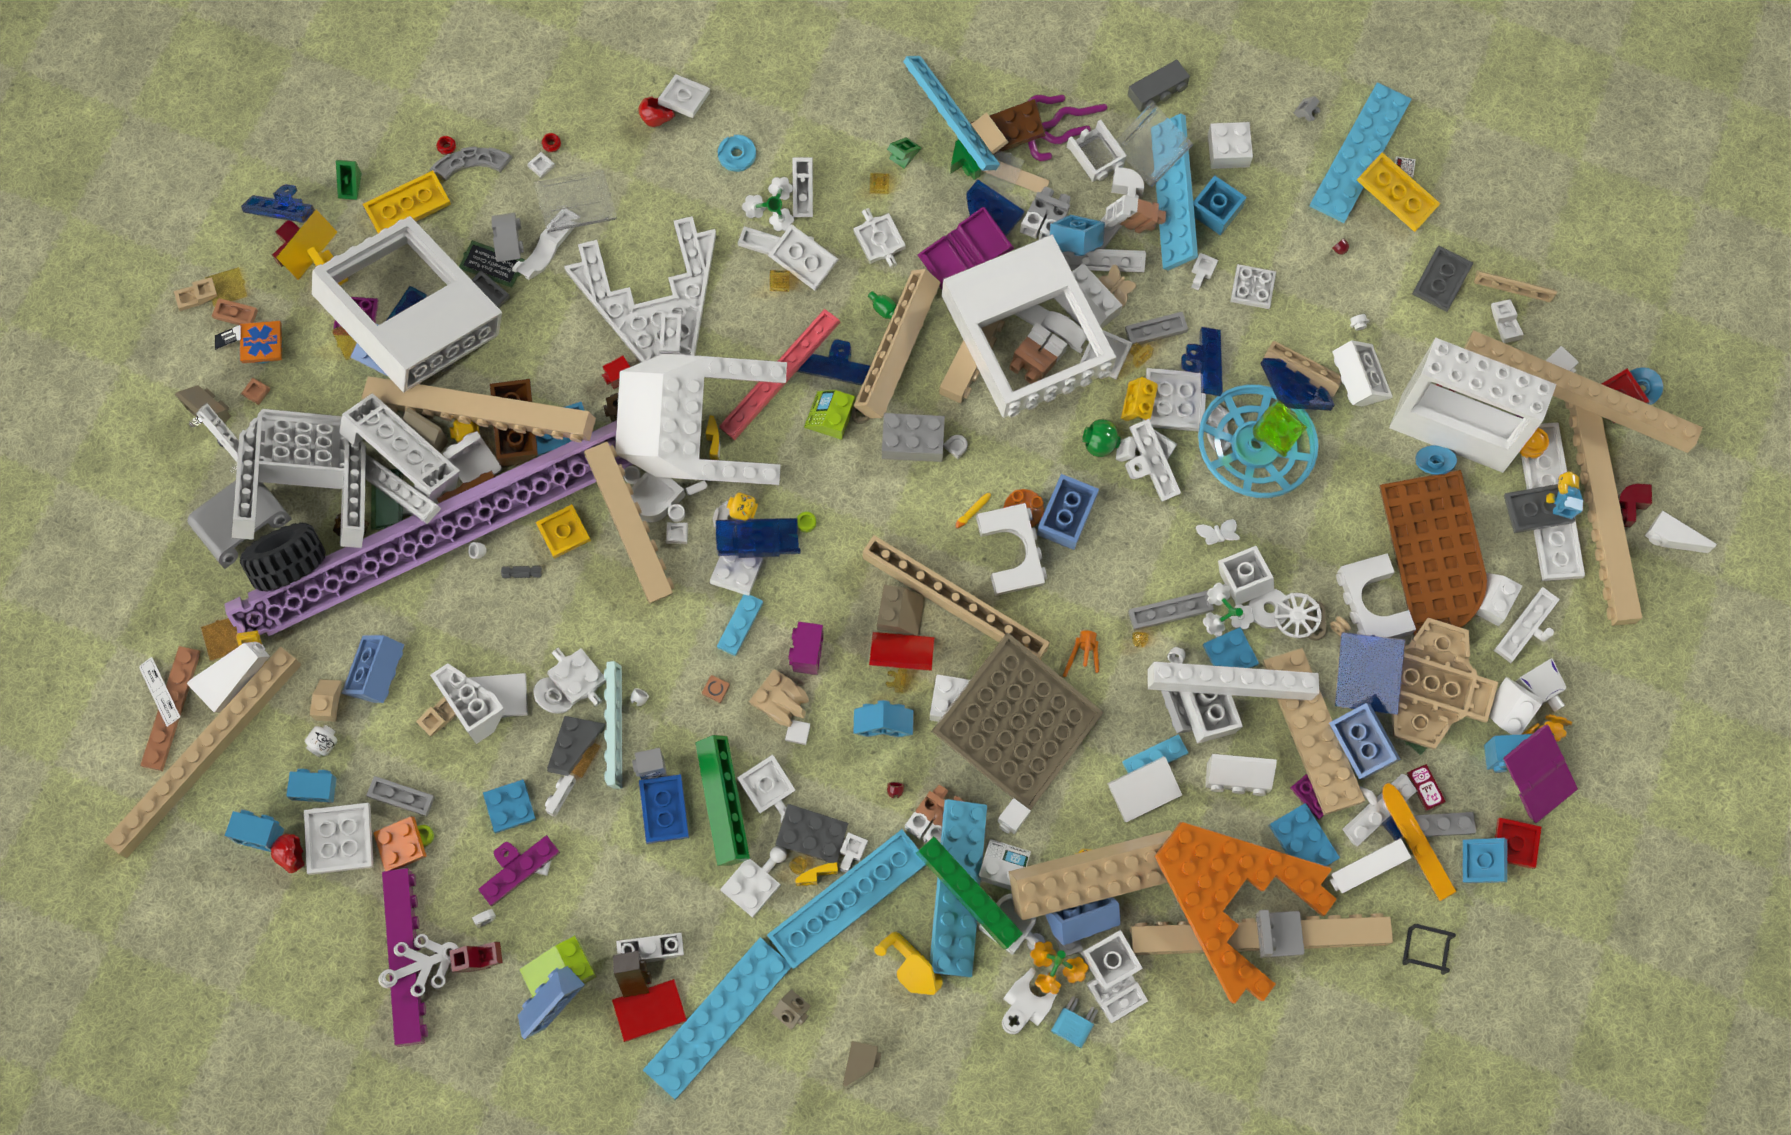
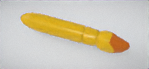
M991 493L984 494L964 516H961L956 522V528L966 525L968 520L989 501Z

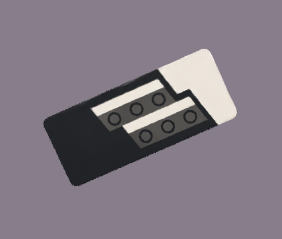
M236 326L215 335V350L240 340L241 326Z

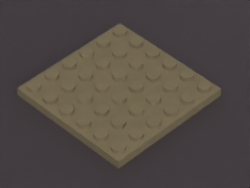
M1006 633L931 732L1010 798L1016 799L1031 810L1095 725L1103 711L1013 636Z

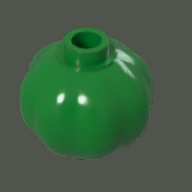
M1098 419L1092 422L1090 427H1085L1082 442L1086 443V449L1091 455L1105 457L1115 448H1119L1121 437L1118 436L1117 429L1111 421Z

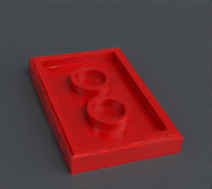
M873 632L869 665L932 671L935 637Z
M675 979L649 987V993L625 998L621 996L612 999L624 1042L687 1021Z

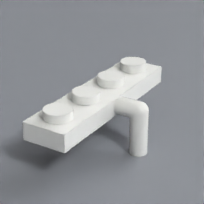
M1542 587L1494 651L1511 663L1532 635L1543 642L1547 641L1554 634L1553 629L1547 628L1543 632L1538 627L1560 599Z
M1401 774L1391 783L1399 790L1405 801L1417 792L1407 775ZM1360 787L1361 792L1370 804L1342 829L1351 843L1357 847L1391 816L1384 803L1382 793L1376 797L1371 790Z

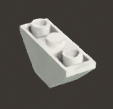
M682 933L616 941L617 954L639 951L641 958L646 959V963L668 960L684 955Z

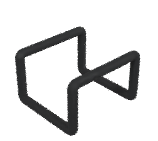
M1413 924L1408 928L1402 964L1405 966L1412 963L1441 970V974L1445 975L1450 972V969L1446 967L1450 940L1456 937V934L1433 927ZM1418 928L1447 935L1442 966L1407 959L1412 930Z

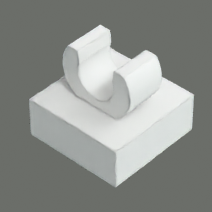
M1130 436L1121 440L1120 446L1117 448L1116 460L1123 462L1138 457L1135 455V450L1139 449L1133 437Z

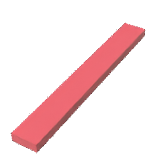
M826 309L818 315L777 361L787 362L786 383L840 324V320ZM758 382L720 424L719 428L733 440H736L786 383Z

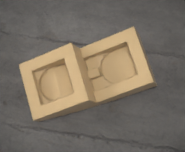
M987 112L971 124L992 154L1009 143Z
M212 277L192 282L193 286L174 291L180 311L199 306L217 297Z
M443 697L416 722L429 736H433L446 726L456 714L446 698Z

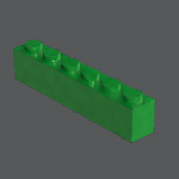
M711 735L695 742L717 866H732L749 860L750 855L728 736Z
M932 837L916 852L920 859L1003 950L1008 949L1023 934L935 837Z

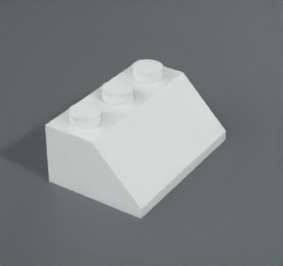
M1084 263L1072 271L1102 329L1120 315L1122 304ZM1065 294L1054 297L1082 328Z
M1351 340L1332 351L1334 363L1339 368L1341 381L1347 389V396L1352 405L1365 406L1393 398L1372 344Z
M1212 754L1207 762L1206 788H1211L1213 792H1223L1224 789L1232 790V793L1244 794L1245 791L1253 792V795L1265 796L1266 793L1272 790L1277 760Z

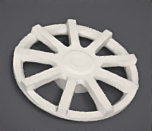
M1290 593L1277 603L1274 619L1279 630L1285 635L1292 638H1304L1313 634L1319 627L1321 610L1319 604L1309 595ZM1294 597L1303 598L1302 603L1299 607L1297 606ZM1291 599L1293 608L1288 607L1283 602ZM1307 600L1314 605L1305 610L1303 608ZM1279 608H1284L1289 614L1278 615ZM1316 609L1317 618L1307 615L1308 612ZM1289 618L1290 621L1282 628L1278 619ZM1305 620L1315 621L1316 625L1311 629ZM1292 623L1295 624V634L1286 631ZM1303 624L1308 633L1299 635V625Z

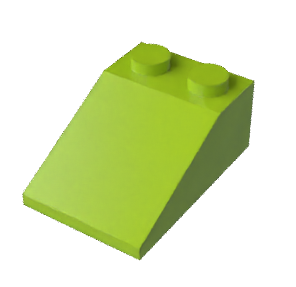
M575 935L555 945L519 969L532 997L536 995L535 990L541 984L548 982L549 974L556 968L560 970L568 966L584 984L597 977Z

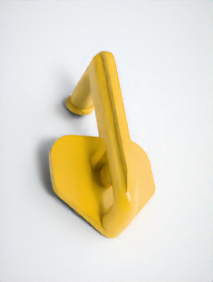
M890 933L874 948V952L877 955L885 956L887 949L893 945L906 958L897 970V978L911 993L934 995L941 989L943 985L941 975L934 973L930 962L900 933Z

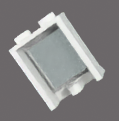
M1102 120L1097 122L1094 130L1090 132L1088 129L1083 130L1080 138L1074 140L1071 136L1068 139L1067 148L1071 150L1092 182L1097 179L1099 181L1105 179L1109 172L1115 171V167L1123 168L1127 155Z

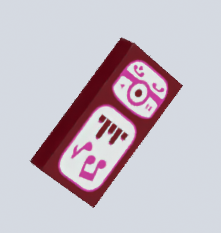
M1427 764L1406 773L1417 790L1416 794L1425 811L1446 802Z

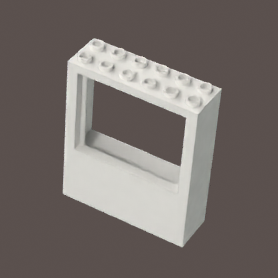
M411 216L404 220L401 219L388 229L385 228L379 234L365 239L361 244L350 247L346 252L334 256L327 263L318 265L312 272V295L403 393L499 335L502 311ZM408 243L447 286L377 326L340 287L338 282Z
M1053 235L944 279L942 298L1003 418L1007 416L1010 418L1014 417L1021 410L1026 408L1027 410L1033 409L1040 402L1052 401L1059 394H1068L1080 385L1085 387L1091 384L1092 380L1097 378L1104 379L1111 374L1116 356ZM1065 294L1097 356L1012 391L981 328Z
M1435 337L1402 393L1389 428L1428 444L1448 448L1456 455L1503 473L1543 422L1557 384ZM1431 382H1434V383H1436V384L1442 385V386H1444V387H1447V388L1452 389V390H1454V391L1460 392V393H1462V394H1465V395L1470 396V397H1472V398L1478 399V400H1480V401H1483V402L1488 403V404H1490V405L1496 406V407H1498V408H1501V409H1503V410H1506V411H1508V412L1514 413V414L1519 415V416L1524 417V418L1522 419V418H1519V417H1517V416L1511 415V414L1506 413V412H1504V411H1501V410H1499V409L1493 408V407L1488 406V405H1486V404H1483V403H1481V402L1475 401V400L1470 399V398H1468V397H1465V396H1463V395L1457 394V393L1452 392V391H1450V390H1447V389H1445V388H1442V387H1439V386H1437V385H1434V384H1432Z

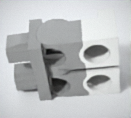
M1044 187L1041 192H1037L1021 223L1020 233L1035 239L1039 234V240L1050 236L1051 224L1068 216L1071 197L1061 194L1059 200L1052 198L1054 191L1051 188Z

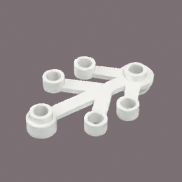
M419 934L414 939L415 946L417 948L425 947L437 953L429 957L408 948L406 943L400 942L394 947V953L399 957L405 956L417 962L396 971L391 969L384 970L379 975V984L383 988H391L397 983L398 979L421 970L416 983L410 989L414 997H419L425 992L424 985L432 965L440 962L437 974L431 979V985L434 988H441L445 984L444 976L449 964H451L450 956L446 954V950H453L459 947L452 942L440 945L428 940L425 934ZM418 938H423L425 943L423 945L419 944ZM398 946L404 947V953L398 951ZM387 974H390L393 977V980L391 982H388L385 977ZM435 978L441 979V985L435 984ZM415 986L421 988V993L418 994L414 991Z

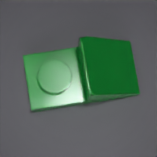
M905 137L890 143L887 150L891 152L889 159L905 169L922 147Z
M958 139L955 142L950 174L962 167L967 176H971L973 180L981 177V169Z

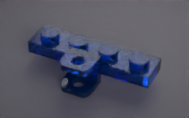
M288 184L278 188L273 193L274 198L252 195L241 205L243 213L300 223L307 221L315 211L313 205L304 204L302 199L293 198L292 196L298 189L296 186Z
M1201 327L1199 331L1200 345L1188 344L1186 346V354H1183L1181 357V368L1193 373H1199L1200 371L1201 393L1221 396L1223 392L1221 330ZM1186 361H1190L1193 365H1188Z
M835 339L831 344L829 357L812 354L797 372L862 386L870 365L851 362L852 351L850 342Z

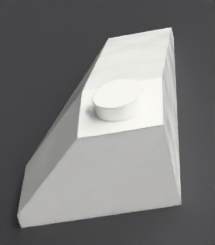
M448 663L430 675L476 744L494 733L505 709L492 692L487 691L480 684L472 681Z

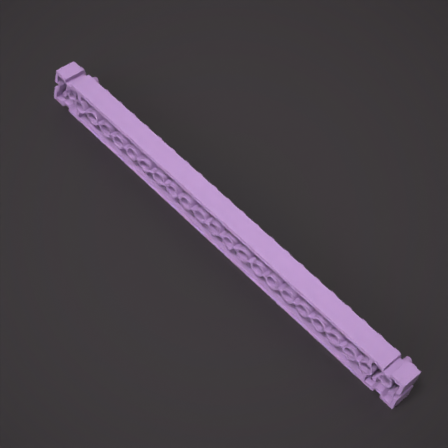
M617 420L593 431L590 441H571L437 504L441 510L428 524L413 515L364 538L362 548L345 547L325 556V559H323L322 564L318 565V568L312 570L310 574L302 577L300 580L290 583L288 586L270 591L255 589L248 592L249 598L243 601L241 597L225 603V611L233 627H237V633L258 630L259 635L265 632L268 636L273 635L595 483V477L584 451L608 442L609 446L613 445L615 448ZM618 455L615 457L617 465L621 464L623 469L633 465Z

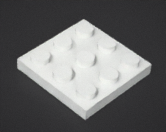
M1147 368L1146 379L1158 384L1150 419L1152 427L1199 431V425L1205 412L1207 373Z
M369 803L304 810L308 875L374 867Z

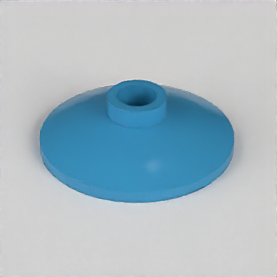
M1645 367L1631 370L1630 373L1639 386L1646 387L1644 393L1650 401L1648 404L1652 405L1658 401L1663 392V382L1659 374Z
M1432 445L1420 449L1416 454L1415 461L1422 471L1441 475L1452 471L1456 467L1457 457L1448 448Z

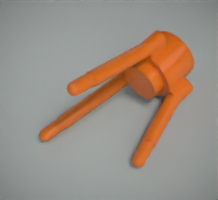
M1089 630L1080 632V637L1076 638L1075 646L1065 667L1063 677L1067 676L1079 646L1080 649L1085 651L1083 666H1087L1089 651L1093 650L1095 672H1099V642L1096 641L1097 634Z

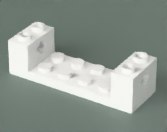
M373 393L342 414L339 433L353 446L365 439L415 484L414 488L434 503H438L437 498L445 492L456 489L460 470Z

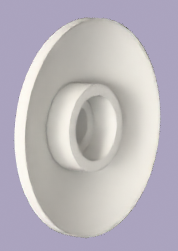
M550 677L539 680L535 685L534 698L546 711L564 713L572 707L570 701Z

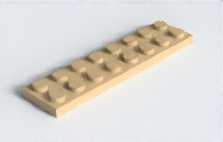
M1303 648L1263 660V665L1267 670L1313 673ZM1320 689L1319 694L1312 700L1277 698L1323 814L1327 815L1364 803V796L1347 755L1329 724L1332 719Z

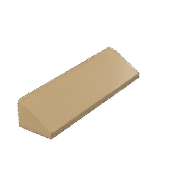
M1479 270L1476 271L1474 280L1476 284L1546 302H1551L1557 294V291L1554 289Z
M1276 341L1272 342L1263 358V361L1332 397H1334L1342 383L1340 374Z

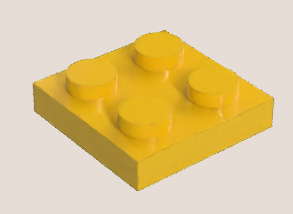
M572 504L535 522L554 559L591 541Z

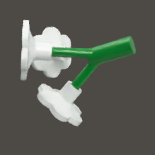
M1216 583L1207 592L1209 604H1216L1217 606L1225 604L1229 609L1228 613L1223 617L1209 612L1206 614V618L1203 619L1207 632L1211 635L1214 634L1216 637L1222 635V631L1225 630L1223 623L1229 617L1232 619L1231 624L1233 627H1241L1242 629L1249 628L1250 623H1253L1255 620L1250 606L1239 604L1233 608L1227 601L1230 597V586L1228 584Z

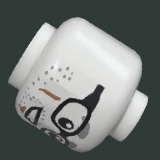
M324 725L323 728L315 726L305 739L306 749L318 757L321 755L327 756L337 743V738L334 736L335 731L327 725Z

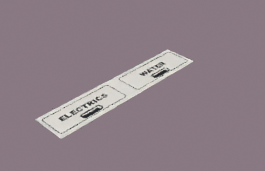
M151 657L141 664L139 668L168 727L179 719L180 715Z

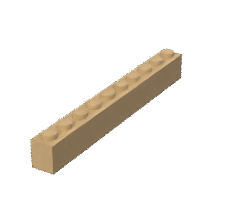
M873 535L863 550V559L997 642H1000L1004 635L1009 633L1040 660L1048 650L1050 642L875 535Z

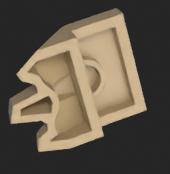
M774 669L749 702L778 724L791 727L792 716L805 717L806 712L800 705L808 703L809 699L807 693L790 678Z

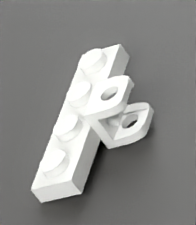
M1147 419L1129 427L1141 454L1125 464L1130 478L1138 479L1150 474L1161 502L1180 494V489L1150 420ZM1135 465L1139 467V471L1135 470Z

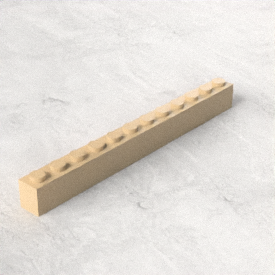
M1473 330L1465 344L1464 349L1557 384L1553 396L1686 453L1697 444L1703 428L1699 425Z
M370 376L367 378L361 398L363 400L373 393L393 412L401 410L405 413L407 408H410L427 418L438 416L446 421L457 419L464 424L474 422L482 427L493 425L501 430L511 428L519 433L530 431L537 436L548 434L556 439L570 438L574 442L590 441L596 420L589 411L420 384L403 393L392 380Z
M1565 401L1566 408L1570 411L1569 425L1571 428L1573 427L1574 431L1573 445L1577 446L1578 451L1576 461L1581 466L1582 471L1580 473V481L1585 486L1584 501L1588 503L1589 507L1588 521L1592 522L1593 527L1591 537L1593 542H1596L1597 547L1595 557L1600 562L1601 567L1599 569V578L1604 583L1603 598L1608 603L1607 618L1611 620L1612 626L1636 624L1642 619V613L1602 416Z
M280 646L107 836L104 842L118 854L128 858L300 668L301 664L297 659Z
M1382 913L1371 914L1368 918H1362V914L1349 915V918L1342 919L1340 915L1327 916L1328 919H1319V916H1308L1306 920H1301L1304 949L1388 946L1393 943L1390 917H1384ZM1253 918L1242 919V922L1237 923L1239 926L1227 943L1236 951H1260L1257 922ZM1188 921L1177 922L1178 925H1169V922H1157L1156 926H1148L1147 923H1135V927L1130 928V944L1135 955L1204 953Z

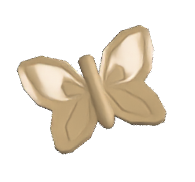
M1112 265L1108 276L1104 275L1098 278L1107 289H1111L1110 292L1114 293V297L1122 304V308L1126 305L1128 293L1136 288L1135 282L1130 280L1124 281L1125 277H1120V270L1117 265Z

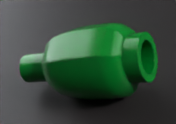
M871 291L868 297L873 301L875 311L883 318L891 320L897 304L888 296L877 295L874 291Z

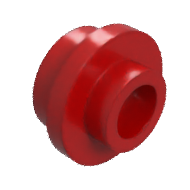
M554 133L546 134L542 139L543 149L547 152L557 151L561 147L560 137ZM551 141L555 142L553 145H548Z
M442 136L437 141V150L443 155L452 154L456 149V142L452 137ZM446 144H449V145H450V146L447 147V148H443L444 145H446Z

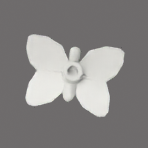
M1234 519L1225 521L1220 529L1218 525H1215L1214 529L1204 524L1196 526L1197 533L1201 537L1206 538L1205 541L1208 545L1224 542L1225 539H1240L1234 533L1237 527Z

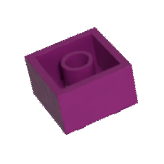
M798 621L797 628L793 627L792 645H794V648L790 647L788 660H790L789 665L792 666L793 672L818 675L824 639L823 625Z

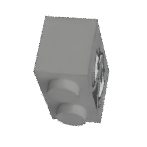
M660 748L635 753L636 759L632 760L633 769L636 772V776L640 777L641 780L667 776L664 756Z

